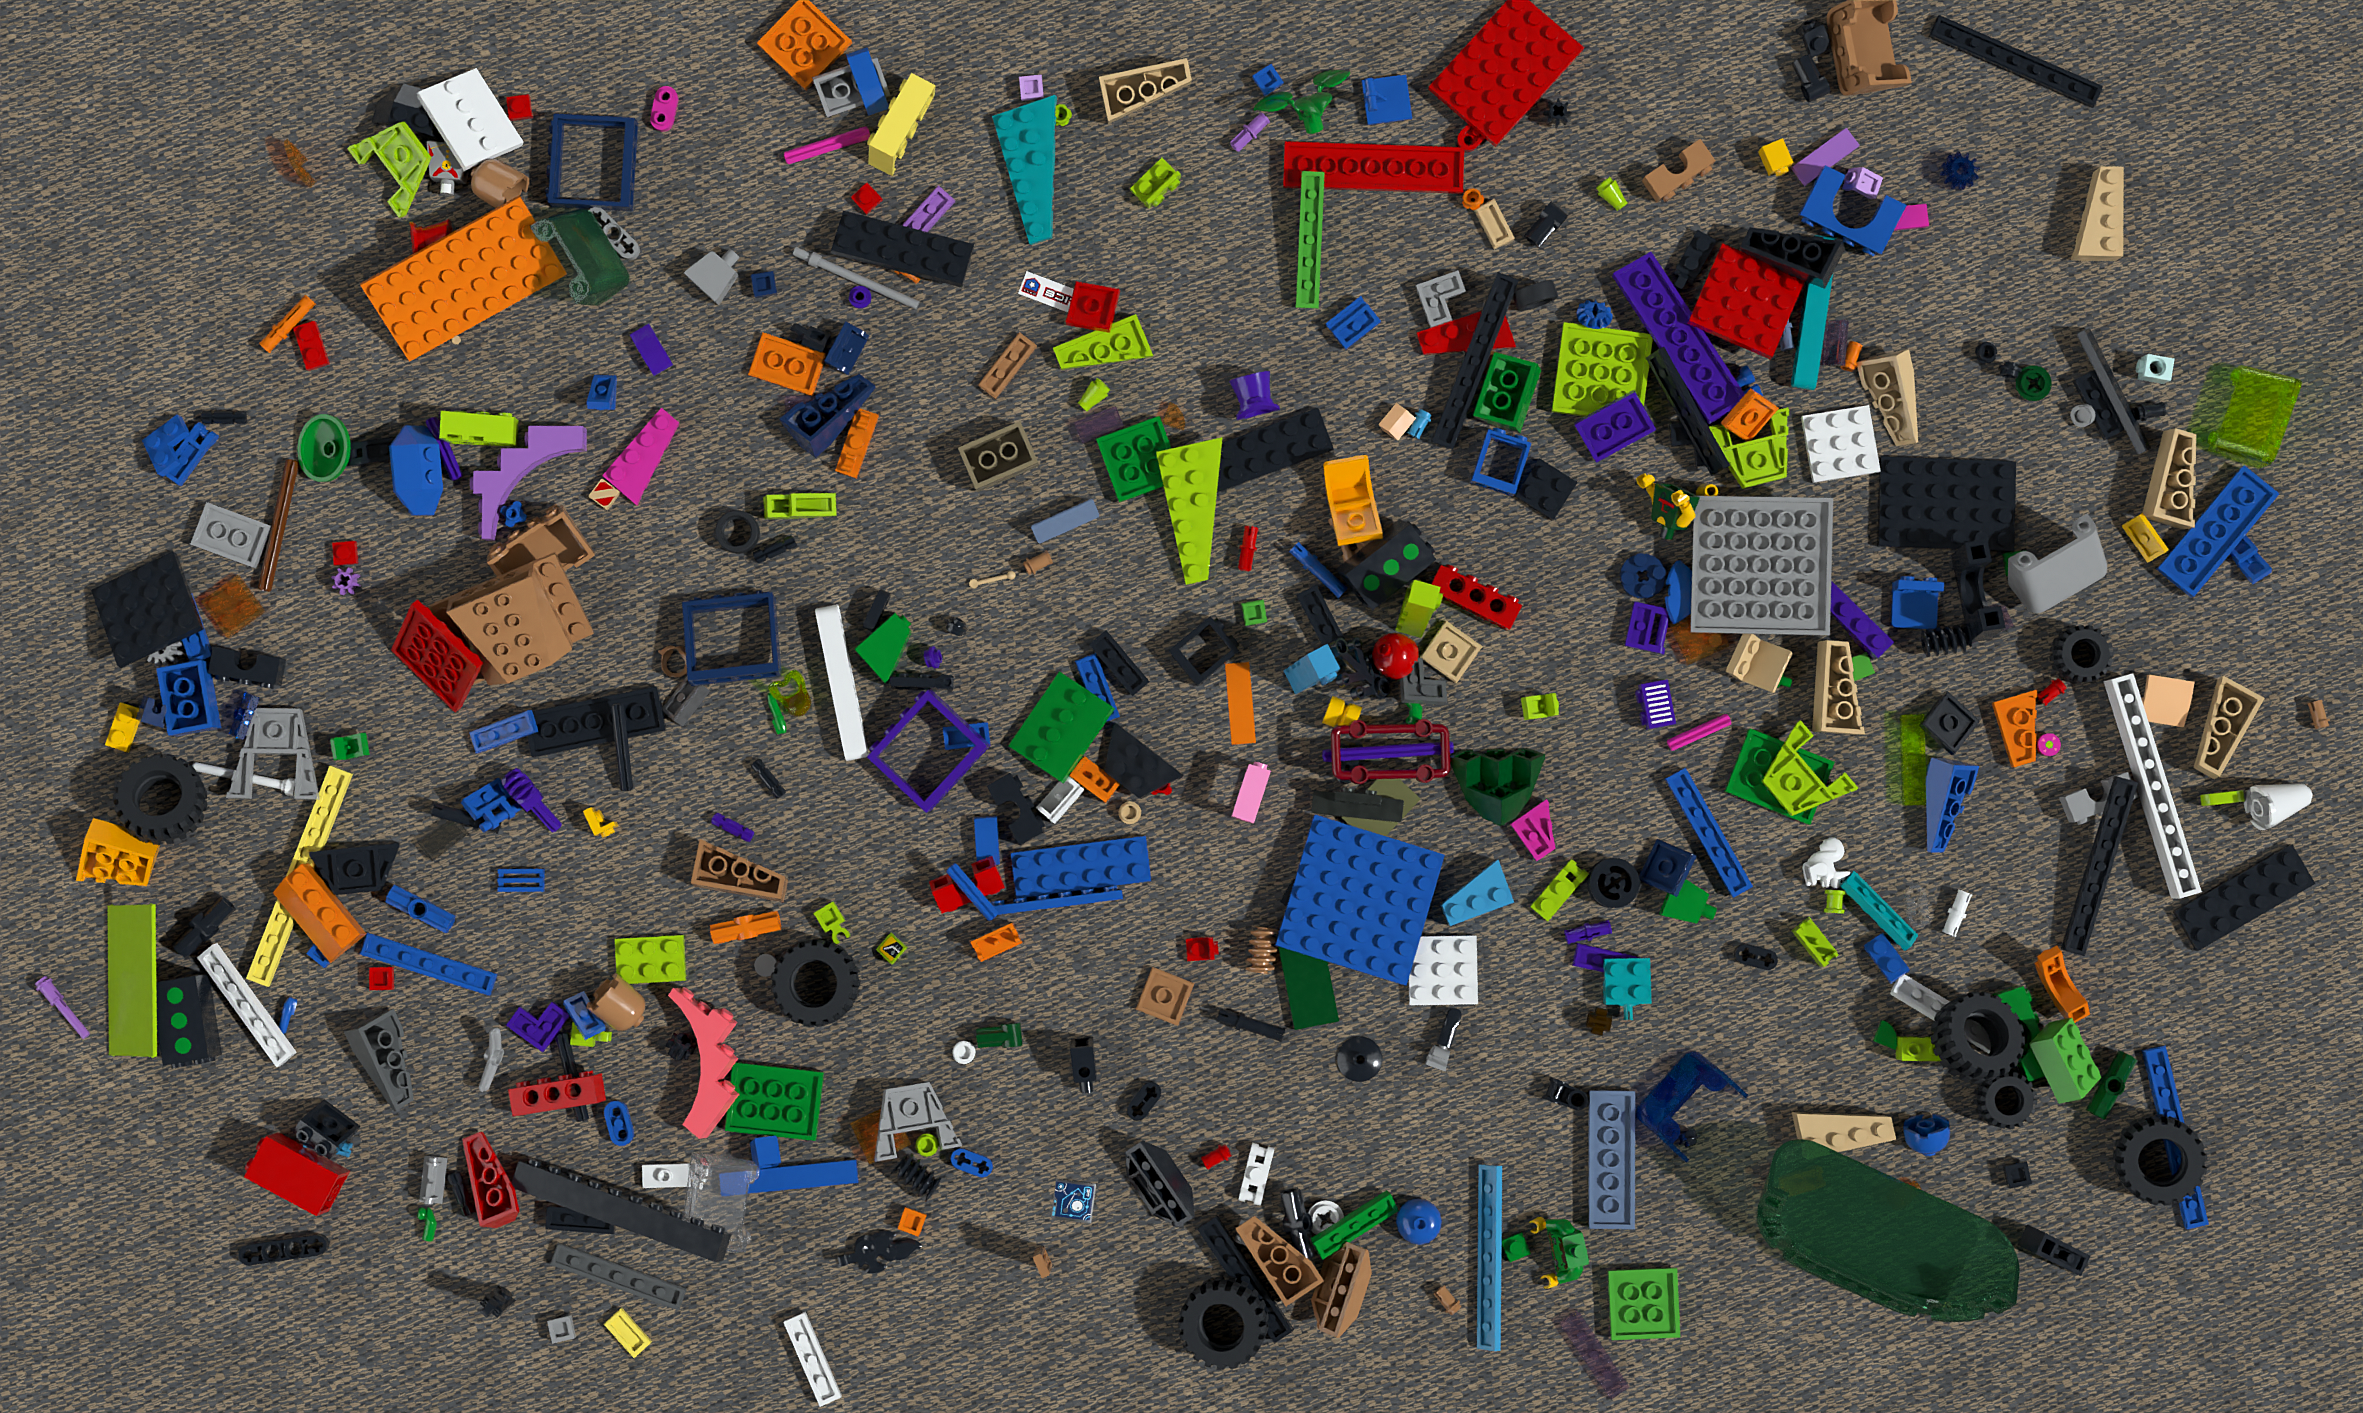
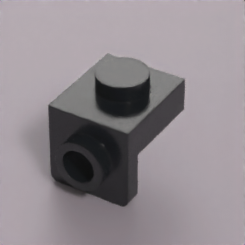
M1810 19L1804 21L1800 27L1795 29L1796 33L1802 36L1807 54H1811L1812 58L1832 48L1823 23Z

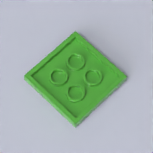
M1676 1267L1607 1270L1611 1340L1680 1338Z

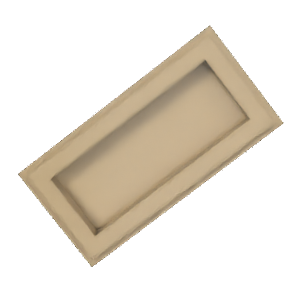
M1495 199L1474 210L1494 250L1515 239Z

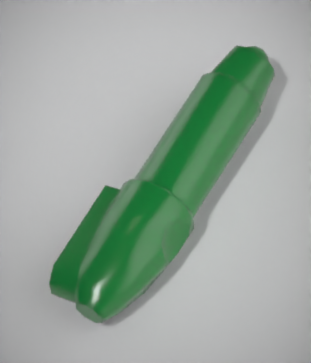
M768 693V705L774 718L772 721L778 735L786 733L784 716L774 695Z

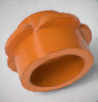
M1474 188L1465 191L1462 197V204L1466 209L1477 210L1484 202V196L1481 195L1479 190Z

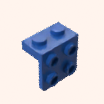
M1901 576L1900 580L1892 582V627L1935 629L1937 627L1938 593L1944 591V582H1937V578L1932 577L1923 578V581H1914L1915 577Z

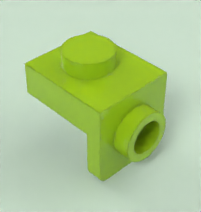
M1556 693L1521 698L1524 720L1559 715V702Z

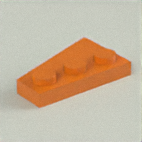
M2037 690L1992 702L2012 768L2036 761L2035 719L2037 718V710L2035 708Z

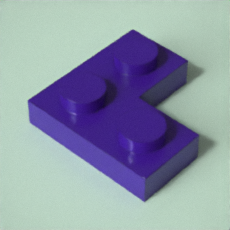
M555 1002L549 1004L539 1019L523 1007H519L506 1026L541 1052H545L570 1015Z

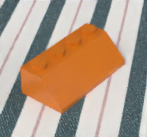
M301 864L282 880L273 892L330 963L367 934L310 864Z

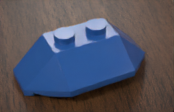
M405 425L389 446L393 492L412 516H432L435 514L443 491L439 444L426 426Z

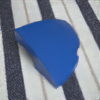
M1680 560L1674 563L1666 580V585L1670 586L1668 589L1669 596L1665 597V604L1673 624L1678 623L1691 614L1692 571Z

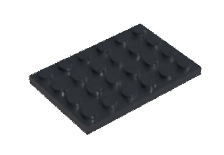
M1879 457L1881 472H1879L1877 547L1958 550L1966 542L1987 539L1990 551H2014L2016 461Z

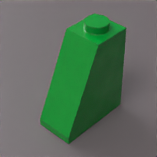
M896 613L893 614L855 648L856 652L886 684L890 682V677L893 676L912 633L909 628L911 623L903 614L900 617Z

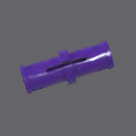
M1609 920L1593 924L1584 923L1583 926L1564 930L1567 944L1581 940L1591 941L1595 937L1612 934Z

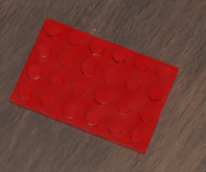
M1507 0L1431 83L1428 90L1496 147L1581 54L1584 47L1531 1Z

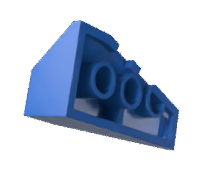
M1931 758L1926 776L1928 852L1938 853L1945 851L1955 829L1953 820L1958 813L1962 814L1964 806L1961 805L1966 793L1970 795L1974 788L1979 769L1978 765L1947 758Z

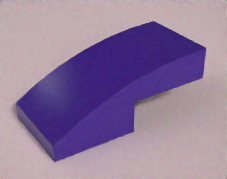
M650 324L630 334L653 376L673 365Z

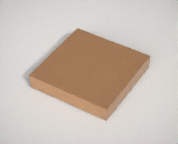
M1152 967L1136 1010L1178 1026L1195 983Z

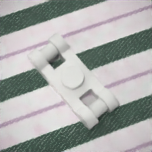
M1252 1142L1238 1198L1239 1201L1245 1202V1200L1254 1202L1255 1205L1261 1206L1274 1153L1273 1147L1263 1148L1259 1147V1144ZM1256 1155L1265 1157L1264 1163L1255 1162ZM1249 1184L1258 1186L1256 1193L1248 1191Z

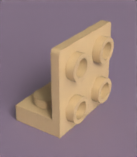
M1742 634L1726 672L1737 680L1774 693L1792 656V652L1760 640L1754 634Z

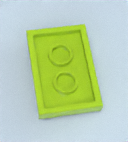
M684 935L615 939L616 973L628 984L686 981Z

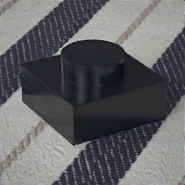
M2027 1161L2002 1165L2007 1188L2011 1189L2032 1184Z

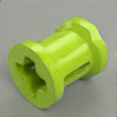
M1825 890L1827 905L1824 912L1844 914L1845 910L1842 909L1845 891Z

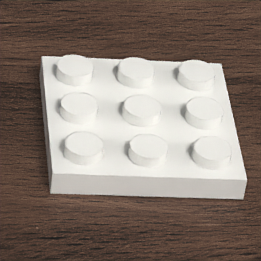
M1869 405L1801 417L1812 483L1881 472Z
M1421 936L1409 976V1005L1478 1004L1477 936Z

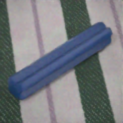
M953 864L947 869V874L988 921H991L998 915V911L957 864Z

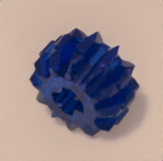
M1956 152L1955 156L1949 155L1947 162H1943L1941 165L1945 170L1940 173V176H1947L1944 184L1951 182V189L1953 190L1958 185L1960 191H1963L1966 186L1969 188L1973 186V181L1979 178L1975 172L1979 171L1980 167L1973 165L1977 158H1973L1970 161L1969 153H1965L1962 157L1961 152ZM1960 168L1964 171L1961 174L1957 173V170Z

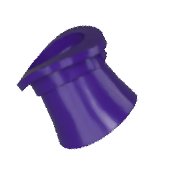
M1270 371L1258 372L1229 381L1240 404V411L1236 415L1237 421L1280 410V406L1274 404L1273 399H1271Z

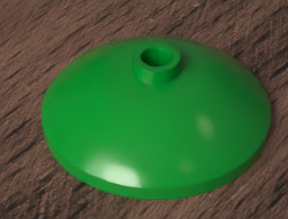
M319 414L312 417L304 425L300 433L297 447L298 459L302 470L310 479L317 482H330L341 475L349 461L351 442L348 431L343 422L333 415Z

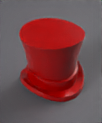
M450 219L425 227H417L414 222H409L413 254L452 233L453 228Z

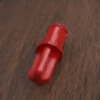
M1244 526L1242 545L1239 546L1241 553L1238 569L1245 572L1251 571L1254 552L1257 551L1255 544L1259 528L1251 526V528L1250 526Z

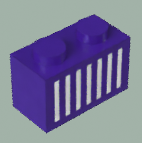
M1668 679L1638 685L1639 690H1636L1635 694L1637 703L1642 705L1643 712H1640L1642 726L1645 725L1646 730L1675 725L1676 719Z

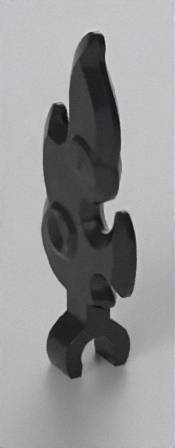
M881 1231L871 1236L862 1235L855 1241V1253L838 1256L839 1266L857 1262L859 1267L866 1264L868 1266L866 1269L867 1273H878L886 1268V1264H880L877 1261L878 1256H882L888 1262L903 1260L914 1250L922 1248V1244L914 1239H905L895 1243L892 1239L896 1237V1233L891 1231Z

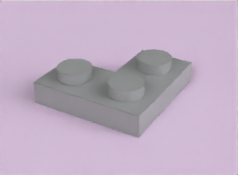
M1459 271L1415 286L1430 328L1452 321L1445 300L1466 292Z

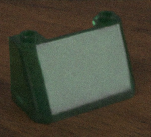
M578 209L543 218L530 226L534 235L540 241L549 242L554 238L557 239L577 271L578 276L573 278L569 284V293L576 304L599 306L628 285L629 273L591 211Z

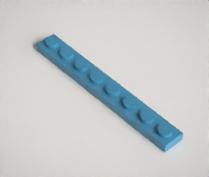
M1488 1164L1479 1165L1477 1349L1501 1351L1502 1166Z

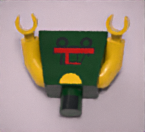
M1643 473L1636 478V482L1641 488H1646L1652 499L1651 519L1662 525L1659 536L1672 540L1675 530H1686L1689 528L1690 523L1696 516L1695 510L1700 497L1675 484L1653 483L1655 481L1654 476Z

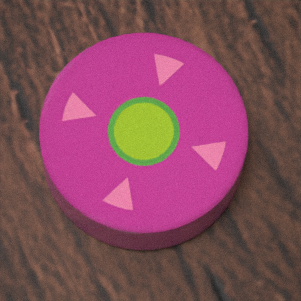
M2051 733L2041 735L2036 741L2037 751L2043 756H2053L2059 752L2061 747L2059 738Z

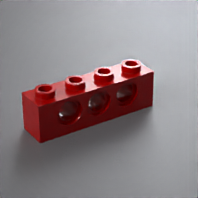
M1440 565L1431 584L1441 587L1439 593L1443 594L1442 599L1506 631L1511 629L1522 607L1518 603L1519 599L1509 594L1505 597L1498 593L1499 589L1489 584L1485 587L1477 583L1478 579L1469 574L1463 576L1457 573L1458 569L1452 565ZM1450 581H1459L1461 590L1459 592L1452 591L1449 586ZM1473 590L1479 591L1482 596L1481 601H1472L1470 592ZM1497 600L1501 603L1502 609L1500 612L1491 610V601Z
M593 1070L579 1073L580 1077L572 1078V1074L558 1076L556 1081H551V1077L537 1079V1084L531 1085L530 1081L518 1082L515 1088L508 1089L512 1116L605 1101L606 1096L602 1073L593 1074ZM576 1084H578L581 1088L580 1094H578L575 1090ZM555 1087L559 1090V1098L554 1094ZM534 1091L538 1094V1101L533 1097Z

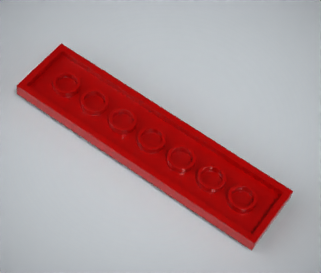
M1285 141L1283 188H1301L1302 171L1325 172L1324 189L1462 194L1464 147Z

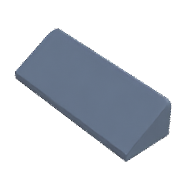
M1090 499L1032 525L1031 529L1037 542L1042 543L1098 518L1099 513L1093 499Z

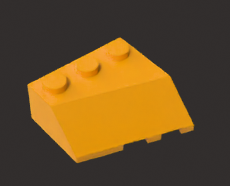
M93 818L84 839L76 881H84L85 877L96 878V882L105 883L106 879H114L119 884L147 886L160 845H153L151 840L148 843L142 842L138 836L133 837L123 826Z

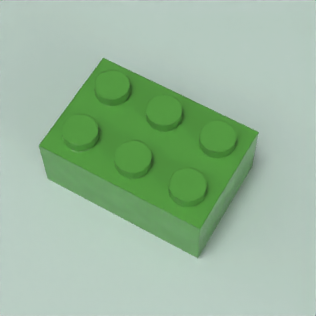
M2072 1017L2049 1022L2029 1043L2059 1104L2083 1099L2100 1080L2099 1069L2095 1066L2090 1051L2085 1045L2079 1028L2075 1025Z

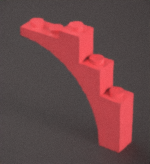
M685 987L673 988L668 996L681 1008L692 1026L697 1038L701 1064L698 1093L693 1107L682 1125L699 1139L707 1138L739 1096L731 1082L723 1081L739 1058L733 1054L734 1050L730 1046L722 1045L738 1022L733 1019V1014L725 1008L712 1009L710 1012L711 1008L706 1003L698 1002L693 998L694 994Z

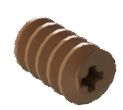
M1254 926L1258 929L1251 931L1250 934L1255 936L1256 939L1249 940V943L1254 945L1255 948L1248 949V952L1254 955V957L1247 958V962L1253 964V966L1246 967V971L1269 974L1267 972L1275 968L1269 962L1276 960L1270 953L1277 952V948L1271 946L1277 940L1272 935L1278 934L1279 930Z

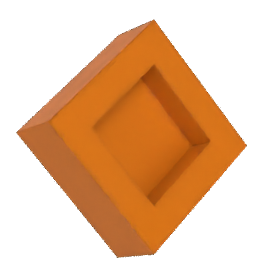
M905 1207L897 1229L919 1237L927 1214Z

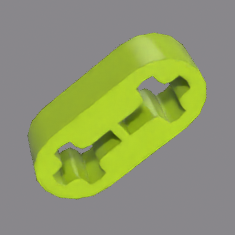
M2244 790L2200 795L2201 806L2245 802Z

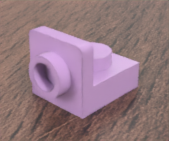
M1864 167L1850 168L1844 178L1845 182L1842 189L1845 191L1854 190L1869 199H1876L1883 177Z

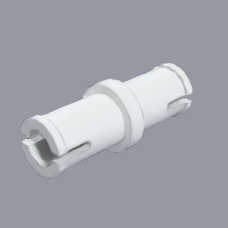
M1959 889L1952 908L1948 910L1949 916L1942 932L1954 937L1957 936L1956 934L1962 919L1966 918L1967 914H1965V911L1972 897V894Z

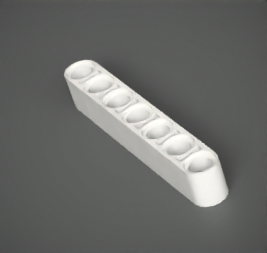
M838 604L816 608V619L846 761L865 758L869 755L840 609Z

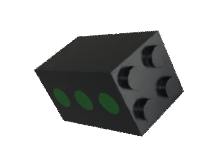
M1401 519L1397 520L1383 531L1382 539L1372 540L1336 568L1361 604L1367 608L1374 610L1437 560L1433 555L1435 550L1427 541L1424 542L1420 538L1422 533L1414 523L1411 524L1409 521L1405 522Z
M197 975L157 982V1032L163 1066L171 1064V1069L193 1065L192 1060L194 1065L215 1061V1056L222 1055L210 975Z

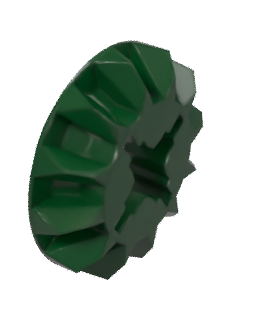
M2036 365L2023 368L2021 373L2018 374V378L2015 379V390L2018 391L2020 397L2028 401L2042 400L2049 394L2052 387L2049 373L2044 368ZM2039 377L2036 382L2038 389L2033 387L2027 390L2030 384L2028 379L2033 380Z

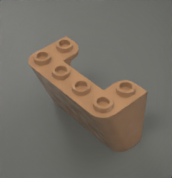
M554 504L545 511L546 515L540 519L538 517L531 519L526 524L527 528L521 532L519 529L508 535L509 540L503 544L498 542L490 547L487 563L494 573L499 576L555 552L564 571H566L573 565L576 568L595 556V552L564 506Z

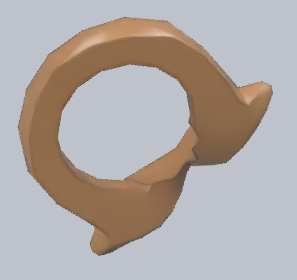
M670 645L658 651L662 655L661 667L665 674L677 678L687 673L686 650L684 646L675 647ZM673 649H677L685 661L684 669L676 674L670 672L667 668V661L673 653Z

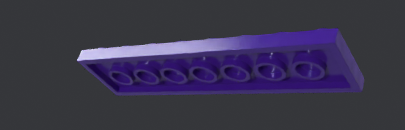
M1649 252L1614 272L1612 275L1613 279L1658 348L1665 347L1707 423L1711 424L1728 414L1745 394L1704 331L1687 324L1692 313L1653 253Z

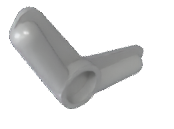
M494 1027L489 1031V1047L484 1054V1060L487 1061L478 1087L481 1092L487 1091L490 1088L504 1054L501 1044V1032L498 1027Z

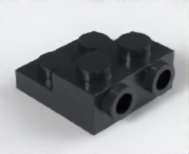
M324 1099L300 1119L293 1133L296 1134L300 1142H307L314 1147L315 1152L319 1156H326L328 1159H331L342 1149L345 1142L357 1133L360 1125Z

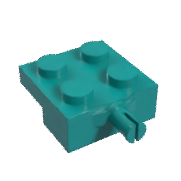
M1650 958L1604 959L1603 1001L1605 1005L1623 1006V1020H1633V1006L1652 1004Z

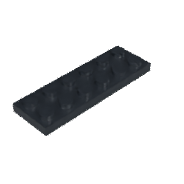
M843 210L831 248V254L962 288L974 250V244Z
M1319 408L1223 442L1217 493L1334 451Z
M658 686L532 711L539 732L528 735L531 757L535 758L614 742L611 705L614 703L624 704L628 739L667 731Z
M2289 844L2179 907L2173 913L2195 951H2199L2314 885L2315 882L2293 844Z

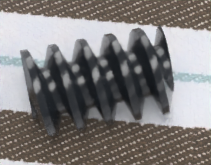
M1963 624L1961 627L1954 625L1952 629L1950 626H1945L1943 630L1940 627H1936L1934 631L1928 628L1925 632L1922 630L1921 644L1926 657H1930L1932 650L1935 656H1939L1940 649H1942L1944 655H1948L1949 648H1951L1953 654H1956L1958 647L1965 653L1966 646H1972V635L1969 625Z
M910 1153L902 1158L890 1174L898 1171L896 1179L900 1180L906 1177L904 1185L906 1186L912 1182L911 1191L913 1192L919 1188L918 1197L926 1194L925 1202H927L940 1186L942 1178L939 1176L936 1179H932L934 1171L932 1170L926 1174L927 1165L919 1168L920 1159L912 1162L913 1154Z

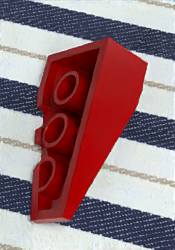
M478 1132L462 1139L479 1226L498 1228L515 1221L519 1213L515 1189L485 1134Z

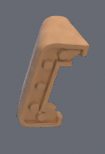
M1846 0L1829 10L1827 26L1839 89L1843 95L1864 94L1904 87L1912 83L1909 68L1904 64H1895L1888 23L1893 21L1898 13L1896 0Z

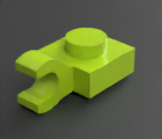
M572 1022L570 1045L594 1047L595 1040L611 1041L612 1032L603 1031L584 1040L575 1023Z

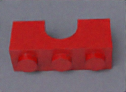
M993 856L971 864L974 873L971 881L984 896L996 894L1005 888ZM948 874L929 881L932 894L941 914L955 911L962 905L972 903Z

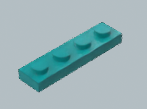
M1855 871L1851 872L1841 884L1846 894L1851 896L1861 906L1862 910L1904 951L1909 949L1918 937V934Z

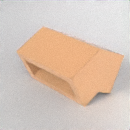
M1396 403L1379 423V426L1393 439L1399 440L1416 418Z

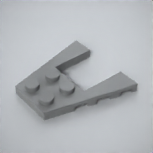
M254 708L246 733L247 738L244 747L241 748L240 760L237 769L234 770L231 779L232 784L226 798L252 799L254 754L297 755L294 799L320 800L303 711L301 709Z

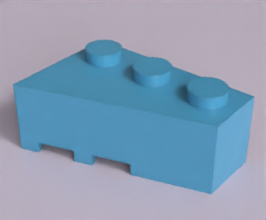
M1494 860L1440 904L1448 926L1514 903L1499 860Z

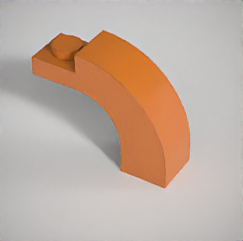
M2056 945L2051 949L2044 950L2037 956L2038 961L2035 962L2041 982L2061 1015L2065 1019L2072 1017L2074 1023L2090 1015L2088 1002L2070 979L2065 968L2062 951Z

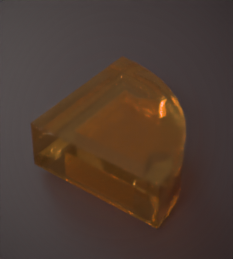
M1170 402L1163 424L1184 431V415L1177 405Z

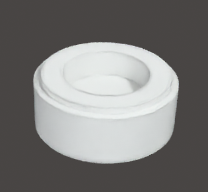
M960 1041L954 1046L952 1054L958 1063L967 1064L974 1059L976 1050L972 1043Z

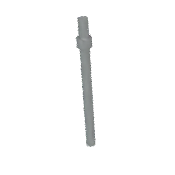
M798 247L794 249L793 255L807 261L808 265L815 268L821 267L911 308L917 309L920 303L916 299L829 262L815 252L811 254Z

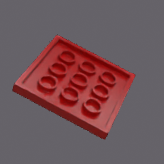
M1722 243L1687 324L1771 360L1805 281L1790 276L1740 250Z
M419 600L411 604L391 651L456 713L463 706L483 662L477 654L469 650L463 641L447 628L444 622L439 621L426 605H423Z

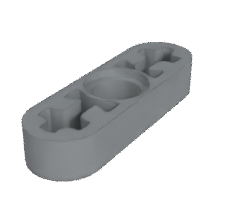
M593 207L587 212L586 220L589 225L624 259L634 260L638 257L640 247L637 242L602 208ZM602 213L601 219L606 223L604 228L597 221L593 223V214L600 215ZM611 228L619 230V236L614 240L607 237V232ZM622 240L628 246L634 245L632 247L634 250L632 254L629 252L624 254L626 249L620 244Z

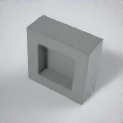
M572 1315L547 1321L552 1344L576 1338Z

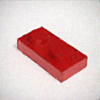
M311 321L293 327L306 370L311 371L329 365L330 362L317 322Z

